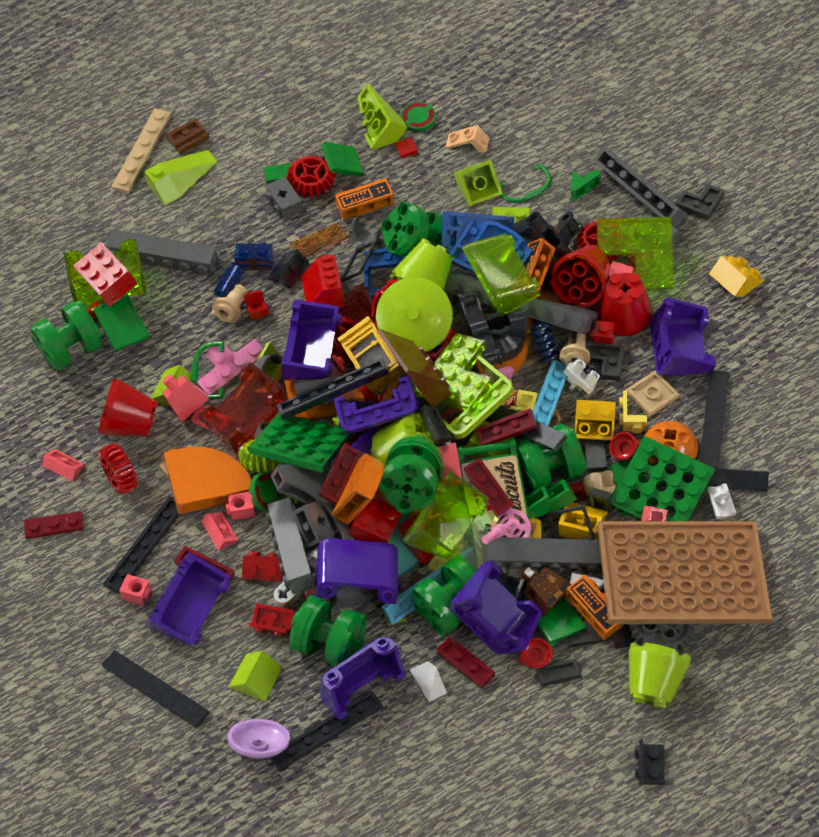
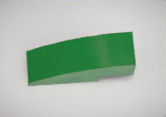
M562 479L549 489L542 485L525 497L529 519L546 515L577 500L572 488L565 479Z

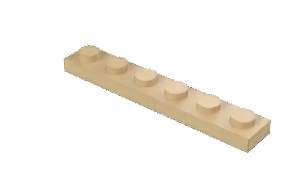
M154 108L112 184V190L129 194L168 123L171 112Z

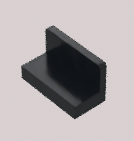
M298 249L286 252L267 279L270 281L278 279L285 287L291 288L309 263V260Z

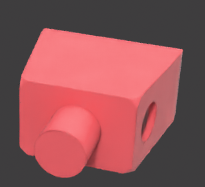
M171 374L163 379V383L168 387L163 391V394L181 422L209 399L202 389L183 375L177 380Z

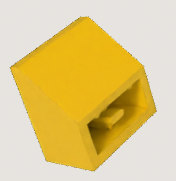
M721 256L709 273L731 294L737 297H743L765 281L760 276L761 273L757 269L749 267L747 265L748 262L742 257Z
M577 400L575 418L577 438L611 441L614 437L616 402Z
M570 503L564 509L585 505ZM585 506L595 535L594 540H599L598 521H605L608 511ZM582 510L562 513L559 521L560 537L568 539L591 537Z

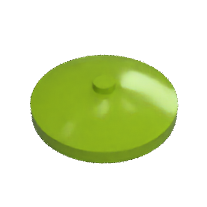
M409 277L395 282L383 293L377 306L376 321L378 329L409 339L417 347L421 345L425 352H428L439 346L449 334L453 322V309L447 294L436 283L425 278Z

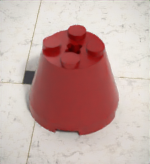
M596 245L582 247L561 257L552 270L551 285L556 295L565 303L569 302L580 307H588L595 304L602 297L607 285L610 268L608 258Z
M619 273L610 276L605 291L597 305V312H599L598 321L615 322V335L617 336L636 335L651 323L653 306L638 274Z
M113 378L97 433L107 436L148 437L158 401L121 380Z

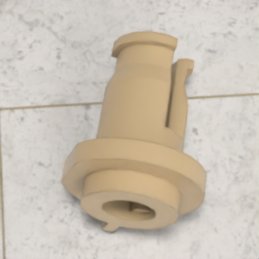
M235 285L234 290L227 297H218L214 301L211 314L216 315L223 322L235 323L241 316L239 307L245 300L244 294L248 293L247 289L241 285Z
M570 332L567 346L560 352L559 359L561 363L567 366L571 361L575 362L577 359H581L588 365L590 353L586 349L587 334L577 332V339L575 340Z

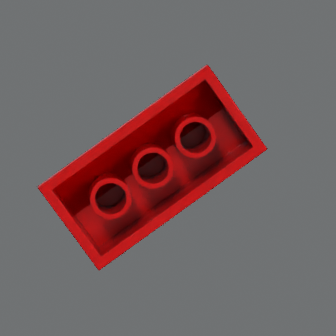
M323 255L316 258L301 277L305 301L339 306V308L345 307L335 255Z

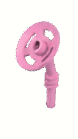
M510 509L499 517H494L491 524V532L482 537V542L488 544L495 538H501L504 535L508 538H518L522 531H525L522 538H529L531 532L530 521L521 511ZM507 514V516L501 520L500 524H497L498 520L502 516ZM514 514L520 516L524 520L525 524H520V522L516 518H514Z

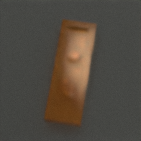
M339 222L295 240L289 243L292 250L298 249L305 256L346 238V233Z

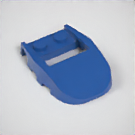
M387 248L373 250L364 268V288L371 308L376 292L382 290V288L373 289L371 270L397 267L405 258L389 253Z

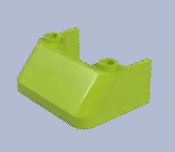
M480 355L477 359L485 374L495 383L450 424L444 421L452 440H460L468 436L514 392L511 381Z

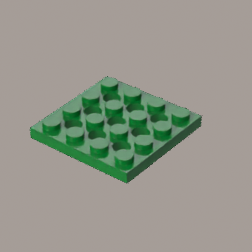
M278 412L249 448V454L323 473L341 450L343 444L348 441L350 434L343 431L342 427L327 425L324 422H315L305 417L293 416L283 421Z
M644 436L611 497L612 507L642 520L644 506H647L649 500L654 499L658 501L656 508H673L676 510L674 516H666V521H689L715 469ZM655 457L659 462L656 466H650L648 460ZM668 466H674L676 472L669 475L665 472V469ZM642 474H647L650 479L646 483H641L639 477ZM686 474H691L694 476V480L686 483L683 481V477ZM661 482L667 484V489L662 492L656 489L657 484ZM638 491L641 496L637 500H632L629 497L630 493ZM677 491H682L685 493V497L677 500L674 498V494Z

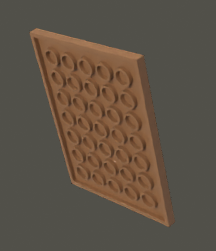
M598 521L597 529L609 624H771L772 614L756 521Z

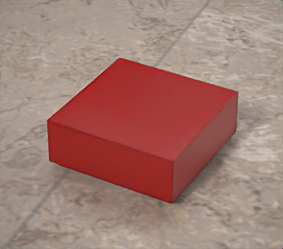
M412 137L395 142L401 158L418 154Z

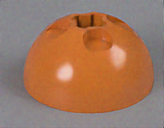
M659 422L652 426L644 435L695 460L697 458L699 447L696 436L690 428L680 422ZM652 457L648 460L649 465L651 463L659 462V460L655 457Z

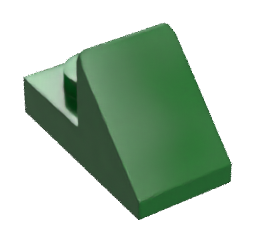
M597 169L587 173L583 178L573 170L571 183V200L573 202L601 184V173Z

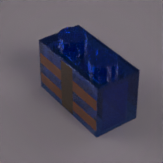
M236 243L234 255L236 270H273V244Z

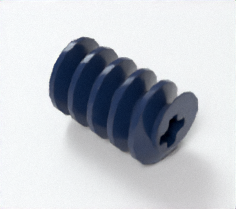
M543 321L526 327V329H532L528 336H534V339L530 342L537 343L533 350H539V353L535 357H542V360L538 363L548 362L560 354L558 350H554L557 347L556 343H552L555 338L549 336L552 330L546 329L550 324Z

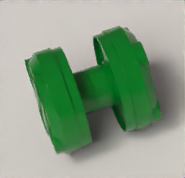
M405 201L400 203L381 224V231L388 252L400 257H406L422 239L428 240L435 247L437 245L441 246L442 214L425 212L419 206Z
M80 300L72 301L61 309L66 323L61 327L55 329L50 321L44 318L32 324L30 328L33 342L48 365L52 366L53 372L57 370L62 371L72 364L67 348L80 342L86 354L94 352L101 347L102 334Z
M562 423L552 427L567 436L566 441L556 453L546 448L540 449L538 444L524 438L516 441L522 482H525L526 490L529 489L533 492L542 485L547 489L550 488L551 476L549 471L560 467L561 475L567 481L581 477L584 470L588 469L577 435L572 427Z
M422 435L401 439L391 447L378 486L383 498L395 507L397 511L404 514L410 511H418L427 507L433 501L445 466L440 450Z
M461 554L451 558L441 567V576L445 583L443 587L436 581L427 578L419 582L412 589L416 611L442 637L450 634L462 623L452 612L450 605L455 596L477 571Z
M310 595L292 619L289 649L311 656L318 649V643L320 642L326 645L324 653L325 662L336 667L362 649L367 616L345 609L340 613L335 622L331 621V604L325 599Z

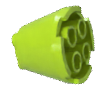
M422 239L392 271L390 279L399 281L409 277L425 278L436 283L444 291L453 257L446 253L447 249L440 245L435 247L428 240Z
M414 413L411 416L395 420L379 429L372 437V456L386 465V459L391 447L397 441L407 437H414L415 435H422L434 444L420 413Z
M631 643L629 649L630 696L634 698L633 702L645 705L646 701L654 703V707L666 709V705L671 704L690 666L691 657L688 654L680 656L676 649L662 645L645 643V645L637 646V643Z

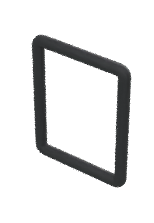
M376 241L365 244L354 251L341 277V282L359 276L363 272L374 250ZM370 247L359 271L346 277L357 253Z
M585 506L562 509L547 514L554 539H558L551 516L577 510L583 511L591 536L577 540L595 539Z

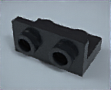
M639 739V746H635V759H639V765H635V778H639V785H664V744H643V739Z

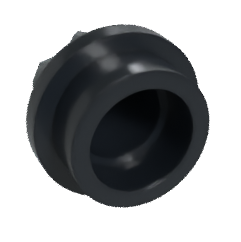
M589 363L584 368V372L587 375L591 371H595L601 377L602 368L597 363Z

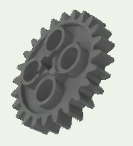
M630 624L629 631H632L631 637L636 638L637 644L643 643L642 645H645V643H652L683 652L684 647L688 648L689 643L692 642L696 628H694L695 624Z

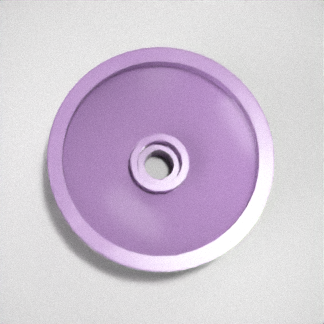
M265 719L242 721L234 725L228 732V744L237 753L250 758L276 756L284 751L290 743V734L284 726Z

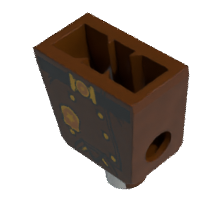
M527 568L521 575L529 583L523 591L524 595L528 600L535 602L543 611V617L565 596L566 588L571 585V583L548 568H544L538 575L532 569Z

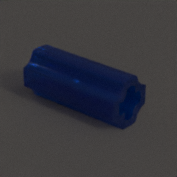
M231 262L214 289L217 297H227L234 290L235 285H237L245 272L241 264Z

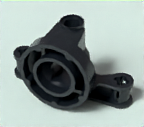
M534 212L528 217L517 220L512 226V230L519 234L527 245L543 238L556 248L543 280L547 288L552 287L551 280L554 265L561 257L571 253L568 246L583 227L580 222L576 221L572 212H567L560 217L556 229L548 224L539 212Z
M476 289L464 295L457 294L460 309L473 340V347L478 355L491 365H502L503 362L515 358L523 350L525 345V328L528 325L524 309L508 313L496 312L484 317Z

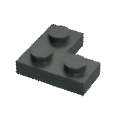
M710 184L706 186L701 196L683 190L676 205L683 211L709 220L723 198L725 190Z
M587 342L586 349L590 353V362L603 363L601 379L620 381L624 345Z

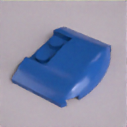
M443 211L441 246L447 249L446 253L450 254L470 221H475V224L491 221L512 229L514 217Z
M470 221L450 252V255L453 257L452 263L494 283L496 286L508 290L532 254L531 249L528 248L525 240L519 234L504 225L491 221L475 224V221Z

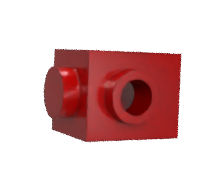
M596 321L595 328H591L590 339H594V343H614L615 322Z

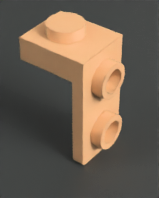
M477 125L450 133L446 147L453 148L471 143L478 152L484 153L487 150L490 138Z

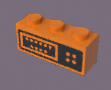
M386 178L335 195L336 205L343 221L394 204V195Z
M543 238L527 245L531 249L532 254L511 286V289L517 293L532 296L540 291L556 249Z
M584 575L566 588L565 597L603 640H606L623 627V624L608 623L605 593L602 594L593 579H589Z

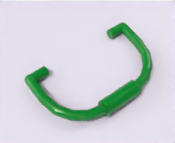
M540 163L534 166L533 169L537 170L540 168L547 177V182L542 188L539 187L521 198H511L504 193L500 196L512 203L529 201L543 194L549 187L551 175L545 166ZM504 183L500 184L501 188L505 186Z
M224 341L204 344L196 352L193 363H191V382L198 386L197 381L199 377V356L205 349L220 346V352H224ZM219 387V394L207 395L209 400L222 399L224 388Z

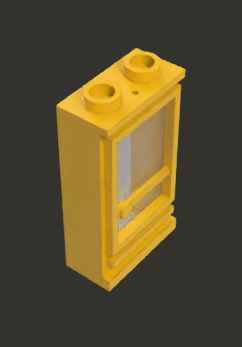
M367 316L337 339L356 369L381 358L384 359L389 374L366 384L376 395L385 390L393 376L401 378L406 372L378 334L377 325Z

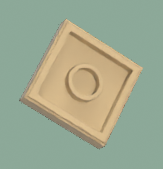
M656 370L626 389L627 394L649 417L680 397V394L661 375H658Z

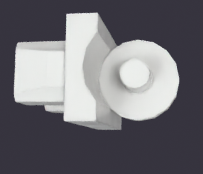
M577 359L575 362L571 361L563 372L568 376L566 380L571 383L568 387L570 391L577 388L580 392L583 389L588 394L594 390L600 375L595 371H591L588 375L582 371L586 364L581 359Z
M727 484L707 487L717 520L722 521L729 519L731 516H736V510Z

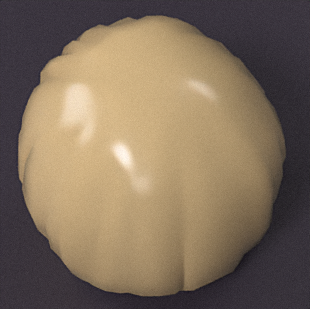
M612 471L589 473L584 477L583 485L589 497L591 487L610 492L611 496L613 495L615 485Z

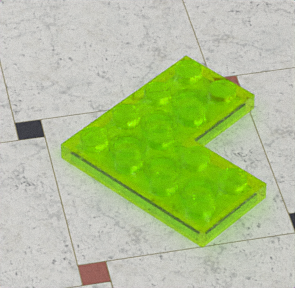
M671 217L597 218V246L605 255H635V273L640 276L646 290L674 289Z
M456 333L436 360L434 366L438 368L442 376L449 383L450 386L447 389L451 393L450 396L440 403L474 412L492 387L494 381L491 377L469 371L477 361V357L487 347L484 340ZM416 388L417 396L425 398L419 389Z

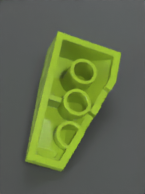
M367 83L358 96L360 112L365 114V120L362 122L363 127L367 126L369 132L365 134V139L371 149L375 150L398 142L401 136L404 135L407 126L375 89Z
M209 150L161 162L145 170L147 184L166 206L181 198L201 176L205 175L217 163V160Z

